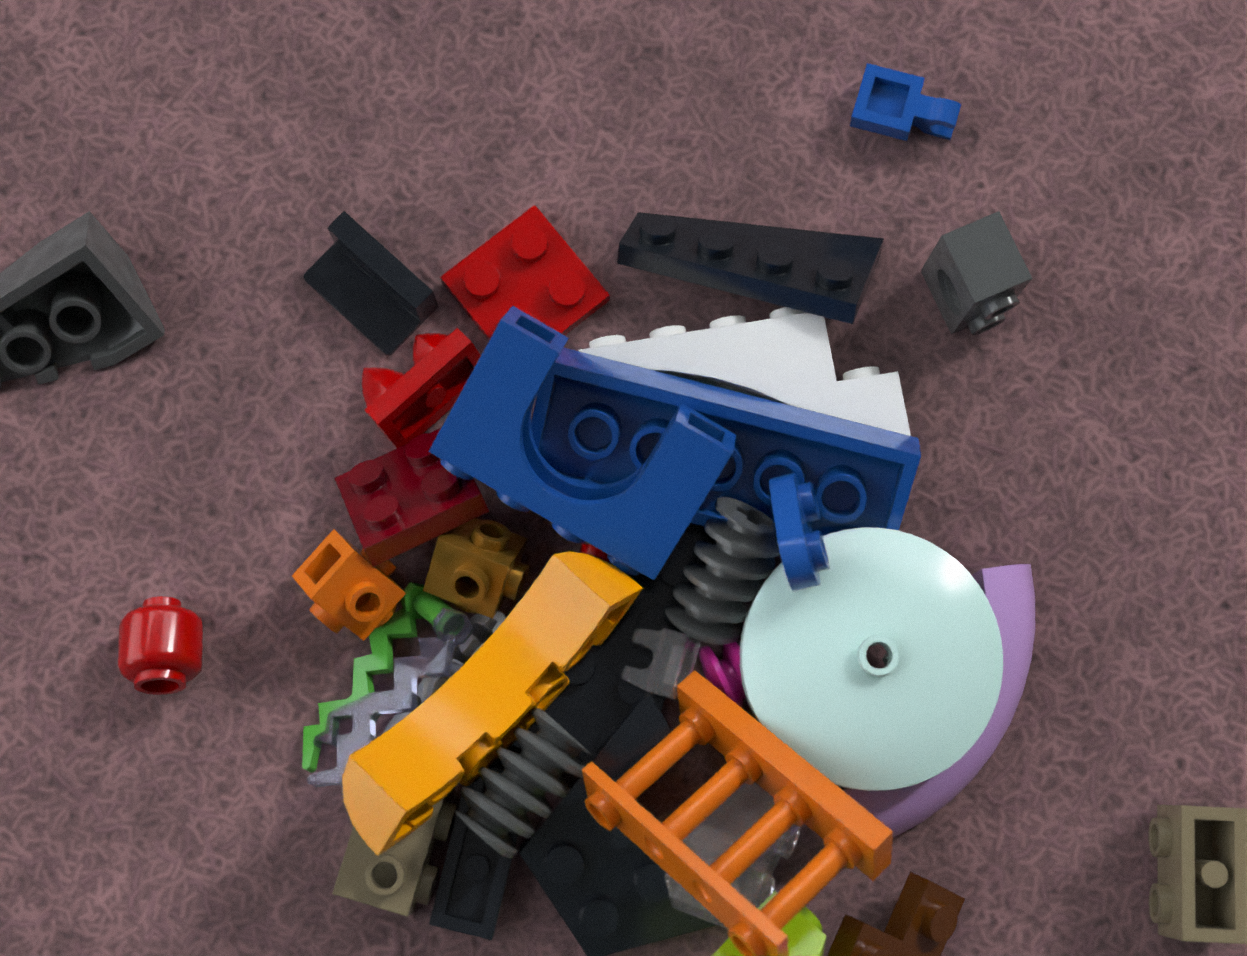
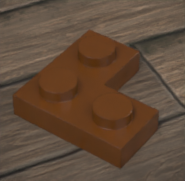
M910 872L884 932L845 914L827 956H941L947 940L956 929L958 915L965 898Z

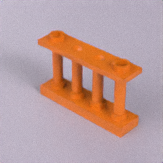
M694 670L677 685L680 724L615 782L592 761L582 769L588 797L584 800V803L590 814L602 827L609 831L617 827L729 929L728 936L731 942L743 956H789L788 936L782 929L844 867L847 869L857 867L874 881L891 864L893 831ZM697 743L703 746L709 743L725 756L726 764L669 817L660 823L635 799ZM744 783L748 785L757 783L773 797L775 804L709 866L682 841ZM793 824L796 826L807 825L823 839L825 847L759 911L734 889L731 884Z

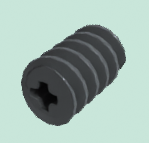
M719 497L715 502V508L728 520L727 522L712 518L706 520L704 529L717 542L699 540L695 543L693 547L694 553L706 564L693 561L685 564L683 573L693 584L680 582L674 586L673 596L683 606H665V614L678 629L692 638L711 644L725 645L734 643L741 636L743 621L746 619L751 603L764 583L763 579L768 578L774 571V557L779 556L780 551L775 523L771 518L749 504L733 498Z
M536 707L531 711V714L539 728V732L535 734L517 727L514 730V734L522 751L518 754L499 747L496 753L505 770L500 774L482 766L478 773L487 790L484 793H480L464 786L460 792L469 810L466 813L454 810L479 837L507 858H513L517 854L516 846L509 833L513 832L520 836L531 838L535 830L527 813L531 812L548 818L553 811L544 794L549 792L566 798L570 794V790L562 776L563 772L583 778L582 769L585 765L579 754L584 752L592 755L550 715Z

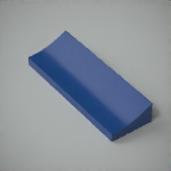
M563 348L537 394L531 420L535 444L540 454L553 469L563 476L580 483L608 484L624 479L634 473L647 460L681 403L736 434L732 456L690 522L704 526L706 520L711 518L727 522L728 519L715 508V502L719 497L733 498L749 504L766 514L774 522L769 479L795 472L800 484L812 483L818 501L821 519L810 522L812 532L820 530L822 536L846 529L862 527L899 531L921 458L919 438L568 348Z

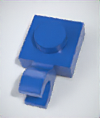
M867 63L851 116L850 127L907 141L911 125L918 127L923 133L951 140L961 104L945 98L922 95L921 90L925 80L924 77Z

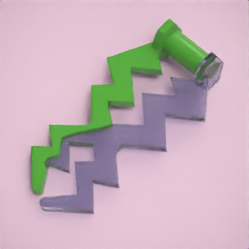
M410 582L404 589L406 594L401 599L403 608L395 612L384 625L375 628L369 635L372 654L354 658L351 696L343 700L318 703L320 724L304 726L302 768L310 773L316 771L322 743L337 747V767L309 775L307 778L308 784L314 787L343 785L342 775L349 755L376 739V722L378 718L383 714L411 713L417 708L419 678L450 676L454 645L464 644L474 632L470 621L462 611L454 610L439 597L423 591V584ZM415 619H426L433 625L437 637L418 638L421 656L394 658V690L374 692L372 675L393 673V639L418 637ZM352 719V733L339 735V720Z

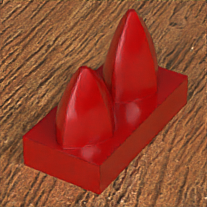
M458 328L449 335L441 333L417 334L413 345L414 366L405 374L380 367L363 369L362 392L367 406L364 411L396 448L407 444L414 437L427 431L454 406L481 355L472 341Z

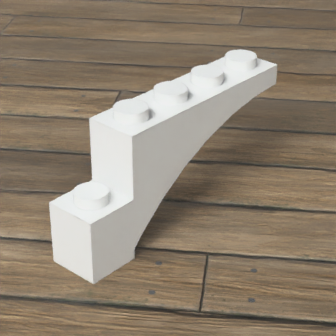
M783 307L772 311L769 314V319L746 322L745 316L742 315L726 316L711 321L709 323L710 328L686 332L683 325H670L652 330L649 333L650 338L626 342L623 335H608L591 340L589 348L578 349L579 352L911 436L898 371L880 374L879 367H862L845 372L843 380L837 381L825 318L815 314Z

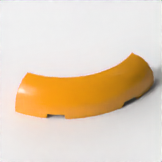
M572 551L553 554L540 575L512 612L454 675L404 719L366 746L349 755L342 775L343 800L353 827L367 846L377 856L381 855L428 821L433 815V805L442 800L458 782L463 786H469L480 776L478 771L482 766L489 768L499 758L496 750L499 747L508 749L517 740L514 730L517 727L527 730L535 722L531 711L535 707L545 711L568 686L570 681L564 672L579 662L592 645H602L643 587L613 564L595 556Z

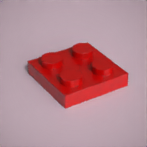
M533 205L440 276L442 284L488 340L492 337L500 320L512 306L559 333L566 335L610 301L609 293L536 205Z

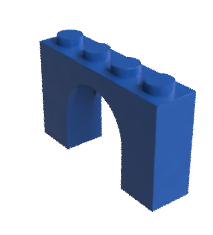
M512 306L500 320L428 452L439 457L442 466L453 475L466 480H473L475 478L495 489L498 498L509 507L522 512L531 510L551 521L553 529L565 539L578 544H583L586 541L607 553L608 560L621 571L630 575L642 573L655 580L732 456L736 434L681 403L647 460L628 477L613 483L594 485L580 483L563 476L553 469L540 454L532 434L531 413L540 388L569 338Z

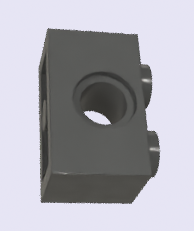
M999 211L942 235L921 269V273L951 335L968 327L972 335H978L1004 322L1006 318L1003 313L1020 303L1018 295L1032 280V276Z

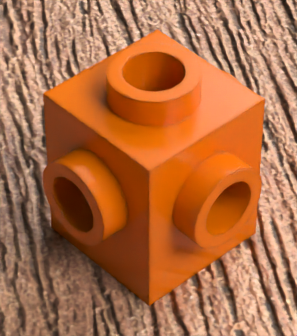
M335 529L330 532L292 575L293 579L308 597L315 602L309 610L319 621L336 634L345 626L363 641L375 628L384 625L392 617L397 603L406 594L390 577L397 568L390 560L372 567L364 550L360 551Z

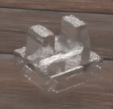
M665 628L663 630L635 629L632 641L643 647H649L653 653V660L647 668L642 670L625 666L622 679L658 697L678 702L677 685L693 672L701 642L687 634Z

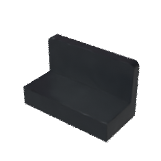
M343 211L327 227L334 244L305 272L304 280L380 351L390 356L439 306L434 292L351 216Z

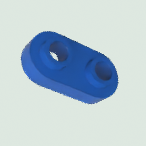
M795 472L769 479V490L778 547L789 585L793 592L820 585L819 571L827 570L830 567L820 530L812 532L810 522L821 519L813 485L811 482L800 484Z

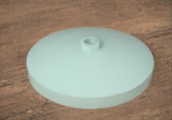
M862 527L827 534L822 537L830 568L819 571L820 585L793 592L787 580L783 563H781L764 581L751 603L744 622L740 643V673L747 703L753 717L837 786L866 791H885L919 784L935 777L961 759L979 739L992 717L998 701L1003 676V647L995 614L987 597L972 575L955 558L927 540L909 533L885 528ZM880 644L885 648L887 653L882 658L885 664L883 668L877 669L868 663L866 652L869 646L872 647Z

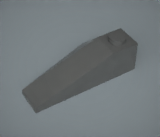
M90 211L40 241L0 273V388L2 382L33 374L38 385L59 379L57 368L88 360L91 361L94 370L113 366L165 335V328L129 256Z

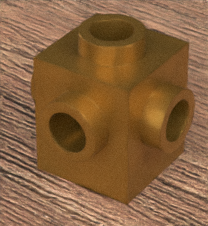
M477 518L441 534L436 542L423 591L452 602L465 612L482 614L493 619L505 599L509 598L516 601L524 586L529 565L521 563V559L528 539L510 532L501 523Z

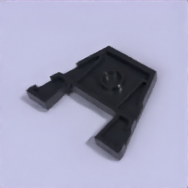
M648 691L636 700L630 708L629 714L613 734L608 735L591 760L614 782L672 731V728ZM577 777L573 784L570 783L568 785L570 794L566 798L559 797L551 807L553 813L548 818L543 817L534 828L535 833L533 836L526 838L519 847V854L587 956H606L723 924L617 827L609 831L593 818L584 803V800L588 798L584 778ZM757 860L731 884L734 889L756 908L774 891L777 892Z

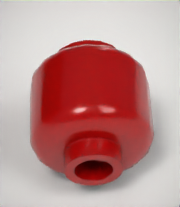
M166 596L151 597L143 601V607L129 611L121 619L119 624L118 666L120 674L130 682H133L134 689L153 695L177 693L183 691L186 688V682L193 680L201 672L203 664L202 619L192 610L181 607L180 600Z

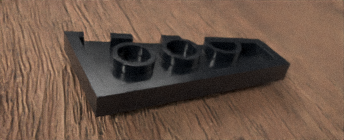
M638 212L619 242L617 264L853 324L878 264L884 238Z

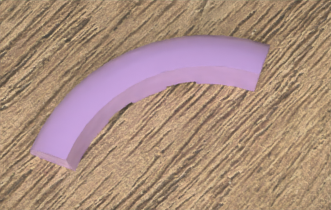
M1031 564L985 568L972 575L987 597L997 620L1003 647V676L998 701L992 717L984 732L971 749L951 767L919 784L885 791L840 788L893 831V838L922 823L959 794L975 778L992 756L1008 729L1023 694L1032 659L1035 635V592Z

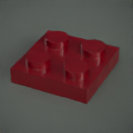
M441 428L430 433L418 435L407 444L373 460L363 461L354 466L350 471L334 478L363 550L372 567L489 512L474 479L466 480L453 475L442 466L439 457L428 452Z

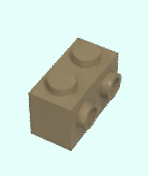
M451 791L442 800L433 805V815L428 821L379 856L367 846L353 827L332 894L407 917L414 913L417 903L428 905L439 872V867L429 864L436 839L448 841L456 818L454 810H458V804L448 802Z
M1157 805V818L1151 819L1148 839L1151 854L1153 857H1157L1158 883L1152 884L1150 888L1149 911L1152 921L1158 923V935L1189 942L1247 944V808Z

